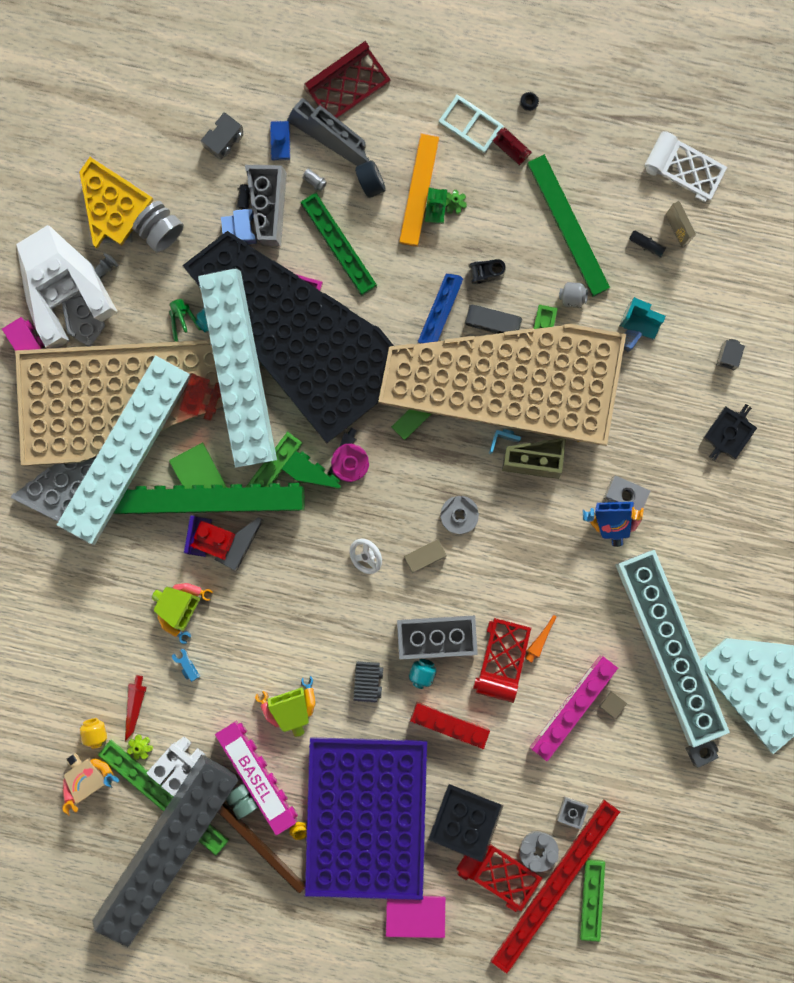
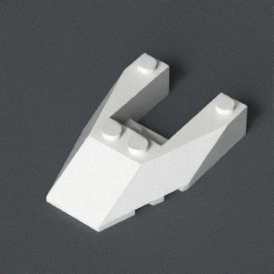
M49 225L16 244L26 302L36 331L46 348H59L69 342L53 308L78 293H81L95 319L103 322L118 313L92 264Z

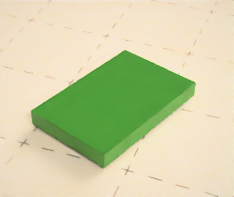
M203 442L169 460L185 489H191L192 485H204V488H211V485L216 484L227 488Z

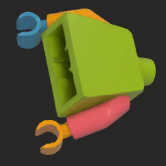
M182 583L175 584L172 588L165 587L163 592L159 590L154 591L152 600L157 602L154 612L158 614L157 618L162 629L174 637L178 636L182 644H187V641L183 640L182 636L187 635L191 638V634L184 630L201 599L198 596L200 595L205 601H209L211 599H206L204 593L206 591L213 593L212 590H201V587Z
M310 676L311 683L308 685L304 683V678H302L301 682L306 688L305 690L301 687L269 699L268 693L262 691L264 694L263 700H260L259 695L256 694L255 699L261 702V709L265 719L275 727H280L283 732L292 730L294 737L302 736L305 733L303 726L309 723L308 718L313 715L316 704L314 689L311 688L313 678Z

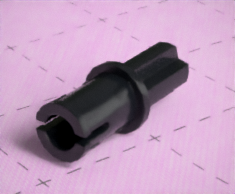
M636 230L629 237L630 241L644 248V251L648 250L659 256V258H661L667 248L652 240V237L648 238Z

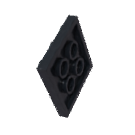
M448 784L428 840L484 862L504 805Z

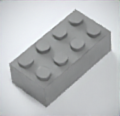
M475 615L397 620L399 660L478 655Z

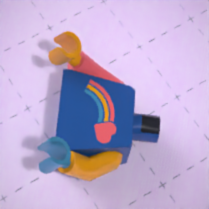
M634 502L597 503L595 513L594 508H591L590 512L582 510L583 520L590 522L595 530L601 533L602 538L611 539L612 546L614 547L622 546L623 538H629L630 533L637 529L643 519L644 508L635 510Z

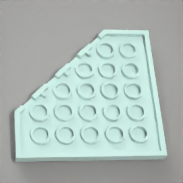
M725 638L700 659L706 675L772 754L794 737V645Z

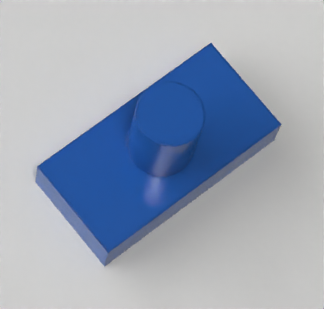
M270 121L271 159L290 160V122Z

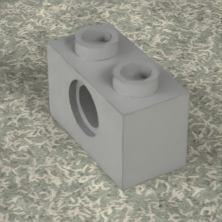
M615 475L612 477L603 498L607 499V502H634V509L641 510V508H644L650 490ZM623 491L629 492V501L622 499Z

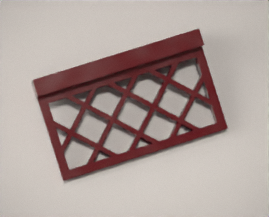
M366 41L304 83V89L310 94L317 106L321 105L326 110L328 104L339 106L338 113L334 115L337 119L391 81L369 49L370 46ZM369 56L372 60V68L362 67V59ZM349 68L358 69L356 79L346 77V71ZM360 70L371 72L369 81L359 80ZM373 72L380 73L385 80L381 83L372 82ZM333 79L343 80L341 90L330 88ZM345 80L356 82L354 92L343 90ZM358 83L369 85L368 92L365 94L356 93ZM319 89L328 90L326 100L318 99L315 92ZM330 91L341 93L339 103L328 101ZM342 95H354L353 102L349 105L342 104Z

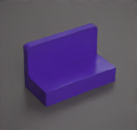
M190 515L184 554L206 557L207 553L191 547L190 544L194 541L193 537L200 521L212 524V519Z

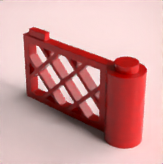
M494 618L493 622L489 621L487 633H490L481 673L479 678L475 677L473 689H476V694L514 703L531 627ZM497 623L505 625L508 633L500 638L495 631ZM517 629L526 631L525 639L520 642L516 640L512 633ZM510 634L516 644L506 649L501 639ZM499 641L504 651L494 656L491 646ZM517 646L521 655L520 658L513 661L508 651ZM506 653L511 663L502 668L496 658ZM492 660L495 661L500 669L495 673L485 672L487 663ZM513 665L517 671L515 679L508 678L503 670Z
M491 843L484 862L464 855L456 868L459 871L457 873L459 877L466 881L469 878L506 901V906L514 912L523 910L542 880L540 875L531 871V869ZM496 852L502 857L503 863L492 866L491 858ZM516 865L519 874L508 876L506 866ZM504 867L505 877L495 879L493 869ZM490 870L492 880L484 882L479 879L483 871ZM531 875L536 878L532 885L524 887L523 876ZM520 877L521 887L511 890L509 880ZM506 881L508 891L499 892L496 888V883ZM523 891L524 898L520 904L513 901L512 893Z

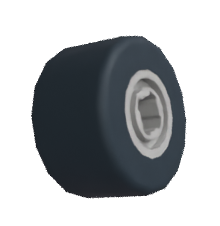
M373 160L367 161L355 168L358 181L368 198L386 191L381 173Z

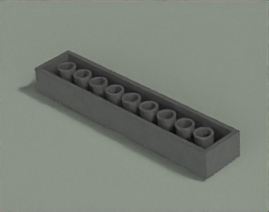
M201 754L92 919L95 932L126 947L130 946L238 782L233 771Z

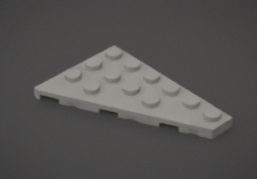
M96 457L81 463L54 464L39 474L33 481L28 482L22 489L13 493L11 498L59 522Z

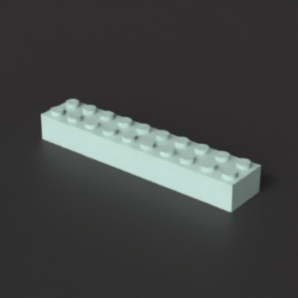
M235 268L198 276L235 468L277 460L241 271Z
M155 355L57 523L59 527L92 545L96 544L191 380L190 374Z
M650 550L615 564L688 745L696 747L730 733L656 551Z

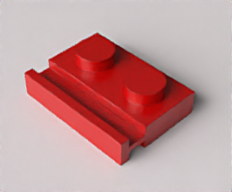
M200 521L193 537L194 541L190 546L225 560V555L229 552L236 534Z

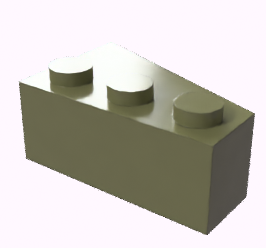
M547 439L536 443L507 446L504 452L502 471L559 479L563 469L566 439Z

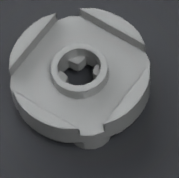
M456 496L444 503L440 518L443 526L448 531L461 535L470 532L476 526L479 513L477 505L473 500L465 496ZM456 510L458 512H460L461 510L464 511L463 516L465 518L463 520L455 519Z
M534 831L523 838L519 848V855L523 864L531 869V871H547L558 861V845L551 835L541 831ZM537 846L540 849L544 848L542 856L534 855Z

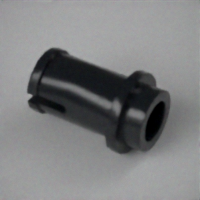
M240 184V187L237 188L239 194L236 207L248 209L250 189L248 185Z

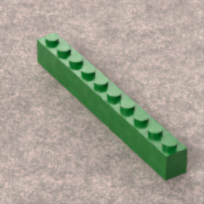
M271 483L269 487H261V484H249V487L243 488L242 484H231L230 488H223V485L219 484L211 485V488H204V485H192L191 489H185L184 485H174L173 489H166V486H154V489H147V486H135V490H126L113 514L305 511L304 487L299 486V483H288V487H280L279 483Z

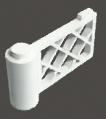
M664 131L660 133L644 165L646 172L650 175L656 176V174H660L695 193V197L703 202L712 199L727 169L723 164L682 143L675 135ZM678 148L685 150L687 158L678 159ZM698 157L702 160L703 167L695 169L692 159ZM688 160L691 170L683 172L680 163ZM676 164L679 174L672 175L667 172L669 166ZM714 166L720 169L718 176L711 177L710 167ZM705 169L708 179L699 181L696 172ZM693 173L695 183H687L684 175ZM709 182L711 188L709 194L702 191L700 184Z

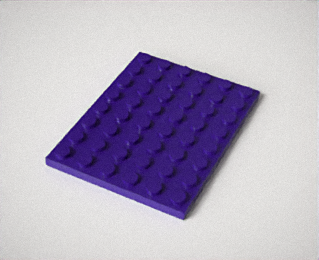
M310 737L305 896L423 900L427 740Z

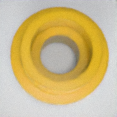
M296 822V824L289 828V833L293 839L302 840L307 837L306 823Z

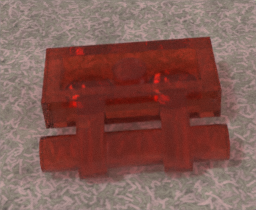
M191 374L179 411L198 417L200 410L205 411L203 419L211 421L213 414L215 415L217 410L215 407L218 398H221L219 383L216 382L214 389L209 388V379ZM206 394L211 395L208 405L203 404Z

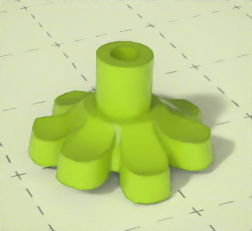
M138 734L135 740L130 739L128 744L131 747L127 749V753L134 754L133 758L135 760H139L140 756L142 759H147L149 757L147 752L153 750V746L148 745L150 742L149 737L142 739V736Z

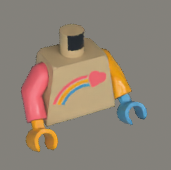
M76 753L66 759L72 769L64 774L63 796L65 804L63 811L69 816V810L72 808L76 813L78 808L74 803L81 802L104 785L113 788L111 786L112 780L117 783L119 782V779L113 776V772L107 763L96 758L92 759L91 757L82 762Z

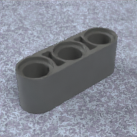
M469 305L465 325L497 334L520 330L522 318L519 316L477 305Z

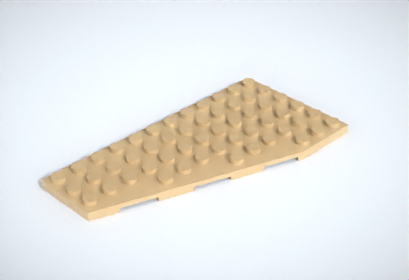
M564 324L563 326L523 329L485 336L445 339L438 342L390 346L378 404L607 446L626 334L574 324Z
M211 340L15 351L21 466L81 463L96 457L155 355L191 376V380L162 430L223 407Z

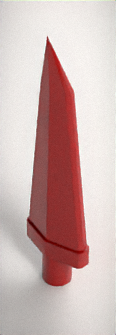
M136 675L134 684L129 683L125 742L135 730L147 690L146 686H142V675Z

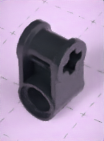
M500 259L477 261L468 265L472 272V284L499 280L505 275L506 265ZM494 266H500L502 268V271L500 273H494L492 271V268Z

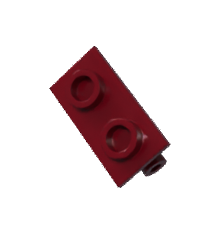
M501 128L497 132V136L492 140L519 166L532 153L506 128Z

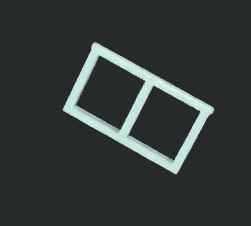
M459 95L455 96L439 120L440 124L484 153L491 145L492 140L497 136V132L504 127V125ZM458 101L476 112L463 132L445 121ZM479 115L497 126V129L484 147L466 135Z

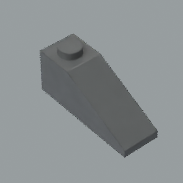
M258 517L237 532L229 552L225 555L226 559L223 560L215 557L214 560L237 571L264 520Z

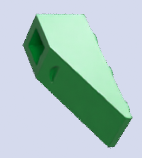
M295 451L281 468L297 482L339 490L342 488L339 485L341 481L334 475L329 477L325 474L324 471L326 469L318 463L315 465L309 461L311 457L303 451L300 453Z

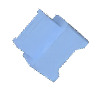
M252 209L233 211L234 216L221 217L223 234L229 231L247 244H257V239L252 233L251 221L254 218Z

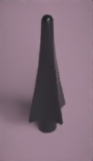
M351 427L348 434L344 432L340 446L354 444L357 440L354 438L357 430ZM332 466L328 471V475L333 473Z

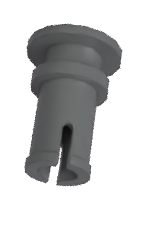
M106 253L103 254L105 258L101 259L100 264L94 269L99 279L108 271L111 272L113 266L118 267L115 259Z

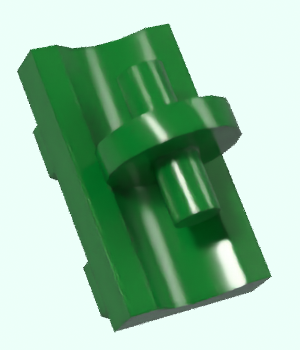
M429 187L425 222L444 224L448 189Z

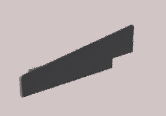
M302 97L293 107L287 118L290 124L356 166L369 161V157H366L365 140L321 105L315 110Z

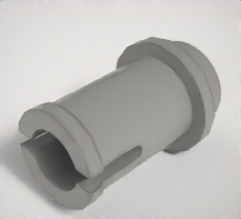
M309 168L302 176V179L313 185L316 191H322L327 184L324 177H319Z

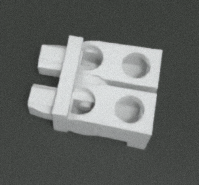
M182 737L177 743H173L146 773L160 785L174 769L175 771L162 785L172 796L175 795L201 754L206 755L198 748L192 755L186 752V749L191 745V742L186 737Z

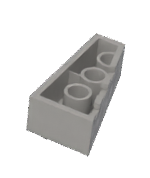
M245 165L257 239L262 246H281L287 173L283 166Z

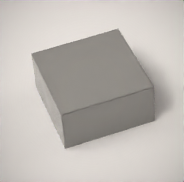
M564 796L556 820L581 829L589 806Z

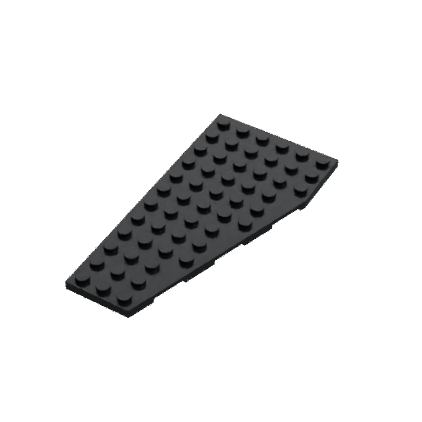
M226 231L182 265L199 288L198 276L235 268L241 271L257 358L326 444L378 404L389 347L394 346L379 327L374 326L334 298L305 282L298 275L255 250L229 231Z

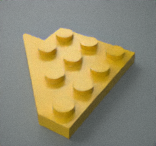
M89 157L79 171L93 246L97 249L106 236L122 246L133 231L132 227L136 218L154 199L95 159Z

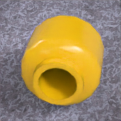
M91 718L83 722V725L80 727L83 745L90 746L91 749L101 747L102 743L107 740L104 722L98 720V718Z

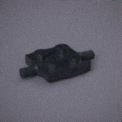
M745 404L739 413L725 406L703 437L715 448L709 456L710 459L716 461L721 453L727 454L734 460L738 457L757 429L746 418L752 409L749 405Z

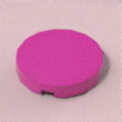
M344 444L338 447L332 455V470L335 476L342 481L353 482L359 480L368 471V455L359 445Z

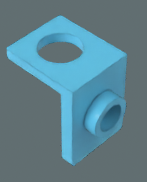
M496 430L489 454L493 453L497 437L517 443L520 442L521 437L514 435V432L511 430Z

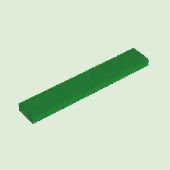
M315 192L301 201L300 204L361 297L376 288V282L318 194Z

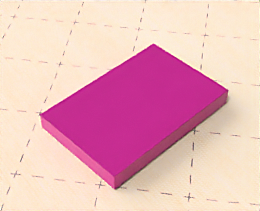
M423 896V900L387 899L386 937L445 938L446 897Z

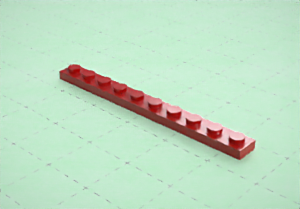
M602 800L490 960L491 963L506 974L510 971L621 811L606 800Z

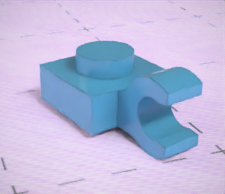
M181 649L183 654L181 659H178L175 654L172 655V659L176 663L182 664L183 669L181 671L187 680L190 679L192 682L201 677L192 661L188 658L185 649Z

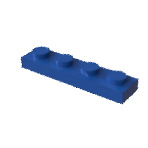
M445 274L418 339L419 344L438 342L464 279L461 276Z

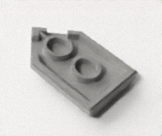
M78 293L62 302L68 334L90 347L104 329L105 323L93 317L81 293Z

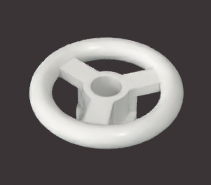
M357 539L351 544L349 550L350 558L358 570L366 574H374L380 570L382 556L379 549L371 541ZM363 545V552L355 555L356 547ZM359 561L367 562L372 568L364 567Z

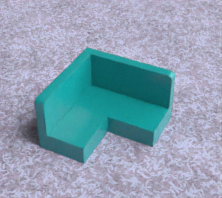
M634 297L628 304L619 326L627 330L639 331L642 333V336L654 340L666 316L650 310L652 304Z

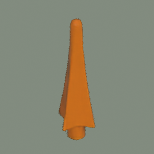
M556 615L552 616L540 635L526 650L528 655L525 659L530 663L533 662L535 657H540L547 636L556 620Z

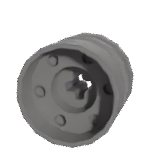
M156 201L139 214L132 228L136 233H139L142 239L147 238L146 243L156 253H159L176 241L184 229V224L175 215H170V210L165 208L161 201Z

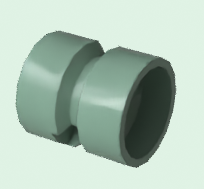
M244 783L234 788L226 798L229 806L234 805L233 813L237 820L258 808L253 797H249L250 792Z

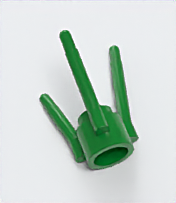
M183 299L174 300L169 304L174 342H178L175 317L180 320L183 331L185 333L188 332L183 318L187 315L186 312L200 331L202 330L197 325V319L191 312L189 305H185Z

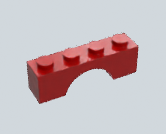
M416 702L410 718V722L484 749L490 734L488 728L451 716L420 702Z

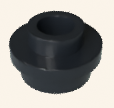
M526 92L521 96L520 105L524 110L533 111L537 108L539 99L535 93ZM531 100L532 104L528 105L526 101Z

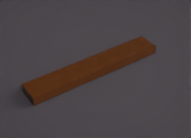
M223 803L218 813L298 893H301L305 889V883L241 819L237 820L233 811Z

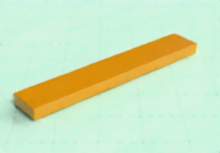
M421 134L399 241L400 244L418 247L428 198V189L431 183L439 137L426 134Z

